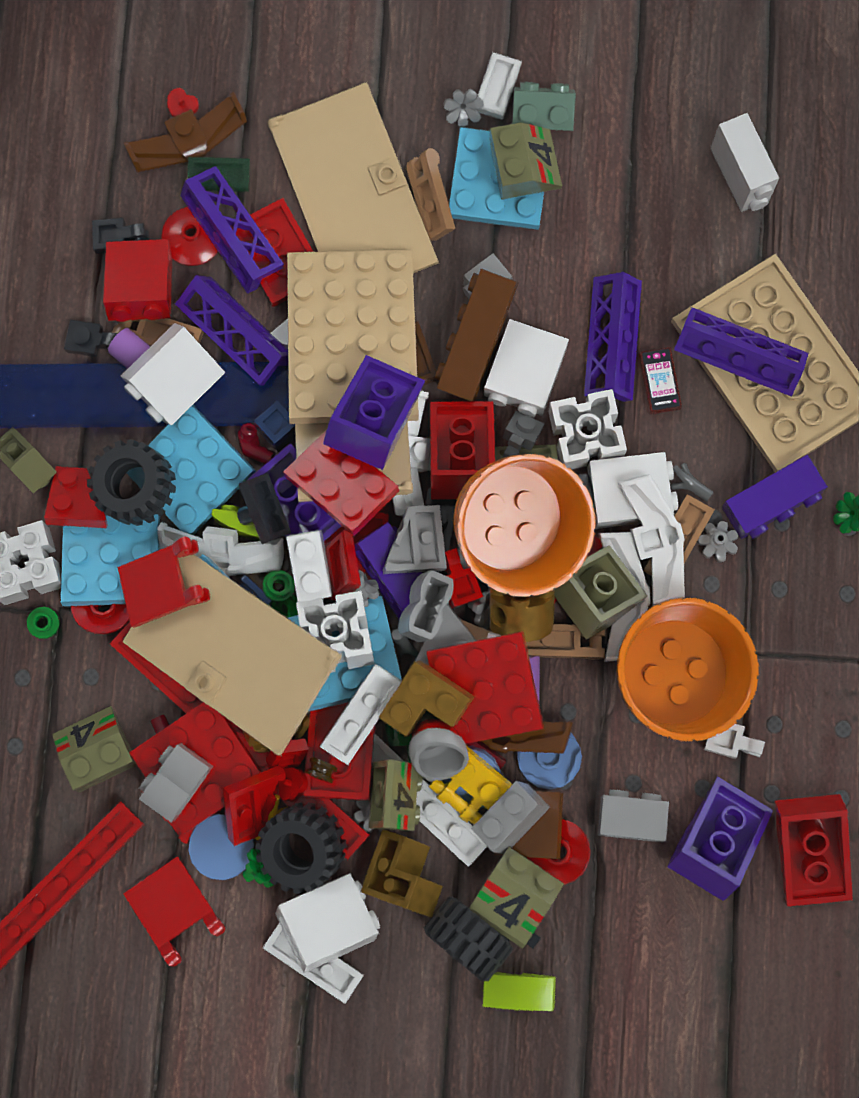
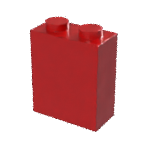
M169 240L106 242L103 303L108 321L125 322L128 320L171 318L172 254Z

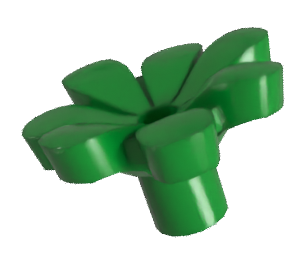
M845 492L843 495L844 501L838 500L836 503V509L840 513L833 516L834 523L836 525L841 524V533H850L851 530L854 532L859 531V495L855 497L853 493Z
M251 848L247 852L249 862L245 865L246 870L243 871V878L247 882L255 879L258 884L263 883L266 888L274 886L269 881L272 877L268 873L264 875L261 871V868L264 867L263 862H257L256 855L261 850Z

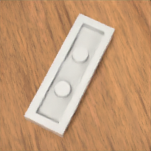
M375 663L320 747L348 765L379 720L378 717L402 680Z
M280 922L263 947V949L343 1003L348 1001L364 976L339 958L303 973Z

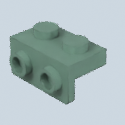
M521 82L520 87H514L512 124L521 122L550 130L573 131L575 90L569 89V84L553 83L551 88H539V83Z

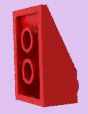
M493 401L430 402L431 499H458L467 481L477 471L495 462Z
M841 795L775 800L777 837L787 907L853 900L848 811Z

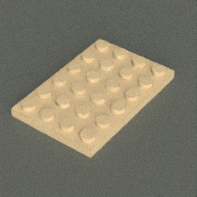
M412 250L287 253L290 424L329 423L333 412L366 355L417 377ZM418 399L407 421H419Z
M776 254L691 306L809 353L804 371L792 397L698 360L775 473L816 450L859 422V371ZM691 307L672 318L671 322L679 334H681ZM693 320L696 323L706 326L705 324Z

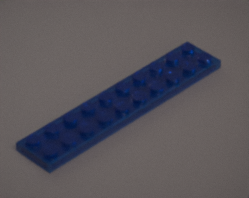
M216 362L225 373L193 404L213 426H242L245 423L255 425L254 420L277 400L289 412V366H278L265 385H259L236 362ZM254 362V368L262 373L269 362ZM121 363L0 365V428L166 427L168 424L164 421L157 423L145 411L148 405L141 398L136 401L124 389L127 383L121 375L127 368Z

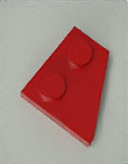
M56 466V473L53 476L44 516L46 525L107 528L108 524L105 513L100 511L95 506L97 502L90 498L89 493L93 489L87 487V480L91 479L87 468Z
M280 765L223 787L228 839L234 846L258 837L260 830L266 826L268 816L277 800L273 795L278 781H284L286 777V772Z

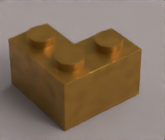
M419 660L414 662L378 718L405 736L413 732L426 710L453 727L459 722L475 696Z
M382 830L360 892L432 918L443 886L420 878L430 846L405 836Z

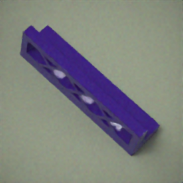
M216 166L185 180L180 195L247 294L258 289L263 278L283 268V262ZM213 178L220 188L219 193L215 194L206 191L201 183ZM220 203L234 208L237 212L235 219L221 214L219 211ZM237 228L250 231L254 237L252 244L239 240L236 235ZM254 252L266 255L272 264L259 269L253 260Z
M625 272L593 278L584 397L591 393L613 389L615 399L622 402L633 400L642 281ZM613 283L612 293L604 300L603 286ZM608 311L610 322L602 330L600 327L601 319ZM606 342L608 350L600 360L598 358V349ZM603 371L605 374V388L595 389L596 379Z
M196 275L175 303L181 311L259 385H265L278 366H289L288 349L212 277ZM195 292L202 297L203 311H194L187 304ZM219 313L223 317L224 331H215L212 328L211 314ZM240 333L245 337L246 351L237 352L233 348L232 334ZM262 353L270 361L262 373L254 368L253 354Z
M693 307L690 309L674 349L677 352L791 397L802 376L809 354ZM693 320L705 324L706 326L696 323Z

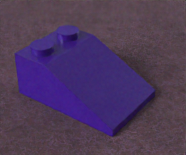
M366 355L329 420L323 444L383 470L399 440L425 380Z
M290 443L249 479L266 473L269 474L291 533L285 535V537L322 529L323 540L325 541L341 525L315 502L298 501V488L283 473L297 459L296 448Z
M717 776L681 837L667 867L724 901L739 887L773 810Z

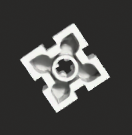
M613 389L588 394L586 402L577 404L575 397L550 402L548 413L553 434H562V438H559L557 444L559 460L566 465V468L576 469L585 467L588 464L589 458L595 456L598 457V460L625 456L627 448L621 425L613 427V423H615L618 415ZM587 426L589 431L594 430V432H592V435H585V433L581 432L582 427Z
M42 520L17 527L19 535L15 537L9 536L5 531L0 533V602L3 605L28 599L27 590L36 589L40 594L61 589L62 571L59 562L52 556L49 557V553L56 550L50 528ZM22 558L29 559L28 562H24V568L21 569L18 566Z
M362 591L335 595L336 603L324 605L322 598L296 602L300 627L342 655L339 663L347 662L349 669L375 664ZM338 630L340 635L333 637L331 632Z

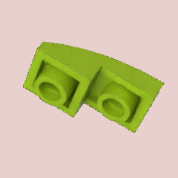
M222 505L221 509H212V517L223 528L237 530L238 535L243 538L257 542L260 541L254 523L245 526L238 520L237 512L240 507Z
M495 972L488 982L484 981L483 1007L553 1011L555 1006L556 976L530 973L516 975Z

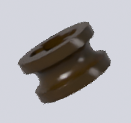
M311 757L309 760L311 767L306 769L305 773L332 784V773L337 772L338 767Z

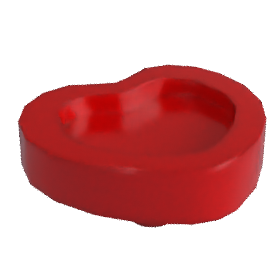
M175 88L169 93L167 105L172 117H176L191 109L194 114L198 111L199 102L196 97L187 95L181 88Z
M286 768L284 770L286 772L285 780L279 782V795L282 800L293 801L298 793L306 790L307 776L302 770Z

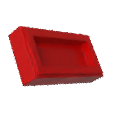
M345 530L340 532L325 548L332 594L335 601V595L355 592L361 586L353 535Z

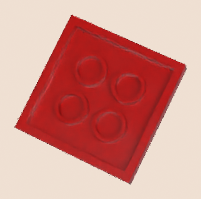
M524 631L426 651L431 668L475 696L459 722L453 726L465 744L544 728Z
M205 702L129 752L145 777L150 773L156 775L162 766L158 761L169 746L175 748L176 745L181 743L213 766L188 804L174 821L182 834H186L225 807L223 787L261 773L258 765L226 717Z

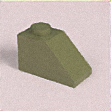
M14 427L0 438V459L32 493L45 487L50 482L51 477L56 471Z

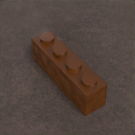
M480 269L479 274L473 273L468 286V291L472 292L468 304L462 303L457 316V321H460L461 324L457 334L451 333L446 346V350L450 351L446 363H440L435 376V380L439 381L438 389L469 401L476 399L519 282L485 269Z

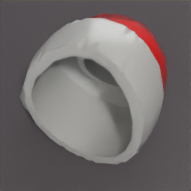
M432 718L419 723L414 729L409 745V756L414 769L427 781L433 782L435 780L448 779L466 767L469 760L468 750L465 742L454 727H451L442 720Z

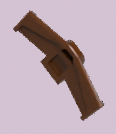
M233 91L225 100L198 121L191 109L164 122L169 134L133 142H123L137 172L185 162L192 163L205 157L210 150L246 123L247 119Z
M543 722L544 728L540 730L483 740L482 742L487 744L489 749L504 754L510 751L564 754L572 732L573 722Z

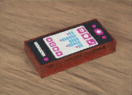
M671 347L640 352L639 358L650 414L681 410L682 404Z

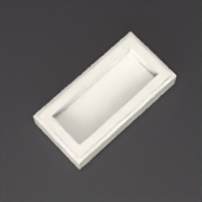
M492 53L477 97L483 100L484 106L481 109H476L477 112L503 120L522 61Z

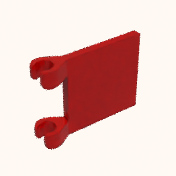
M182 537L170 546L118 567L130 626L132 628L185 607L210 600L209 589L202 588L200 585L191 586L185 591L178 558L193 555L199 551L197 540Z
M178 856L123 893L157 946L164 961L169 966L175 967L182 961L180 954L170 941L201 919H203L210 933L216 937L226 930Z

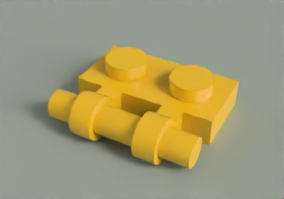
M466 745L469 756L466 767L458 774L450 777L451 779L447 784L441 780H435L428 787L437 794L436 798L443 804L447 802L460 813L458 817L465 823L469 821L475 825L483 816L477 810L482 805L489 810L513 784ZM459 786L473 797L469 803L455 793Z

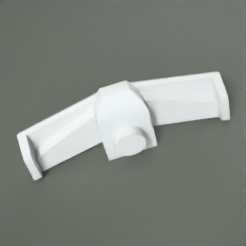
M421 391L418 396L419 421H408L413 493L393 497L395 514L398 516H403L405 510L410 506H424L418 471L425 472L431 470V439L418 437L425 400L429 394Z
M651 474L618 483L642 524L641 527L630 530L639 560L651 557L652 606L660 605L662 602L671 599L685 598L683 552L685 538L681 523L677 522Z
M163 522L157 527L159 549L172 545L182 537L197 540L199 551L195 555L199 558L202 554L209 557L228 577L231 575L279 571L284 560L283 538H277L261 544V541L238 543V532L232 529L207 526L203 532L202 539L168 527V524Z
M632 532L598 534L602 547L605 548L609 545L612 547L648 595L642 602L611 625L604 662L617 661L623 638L629 628L647 611L648 606L651 604L650 587L646 583Z

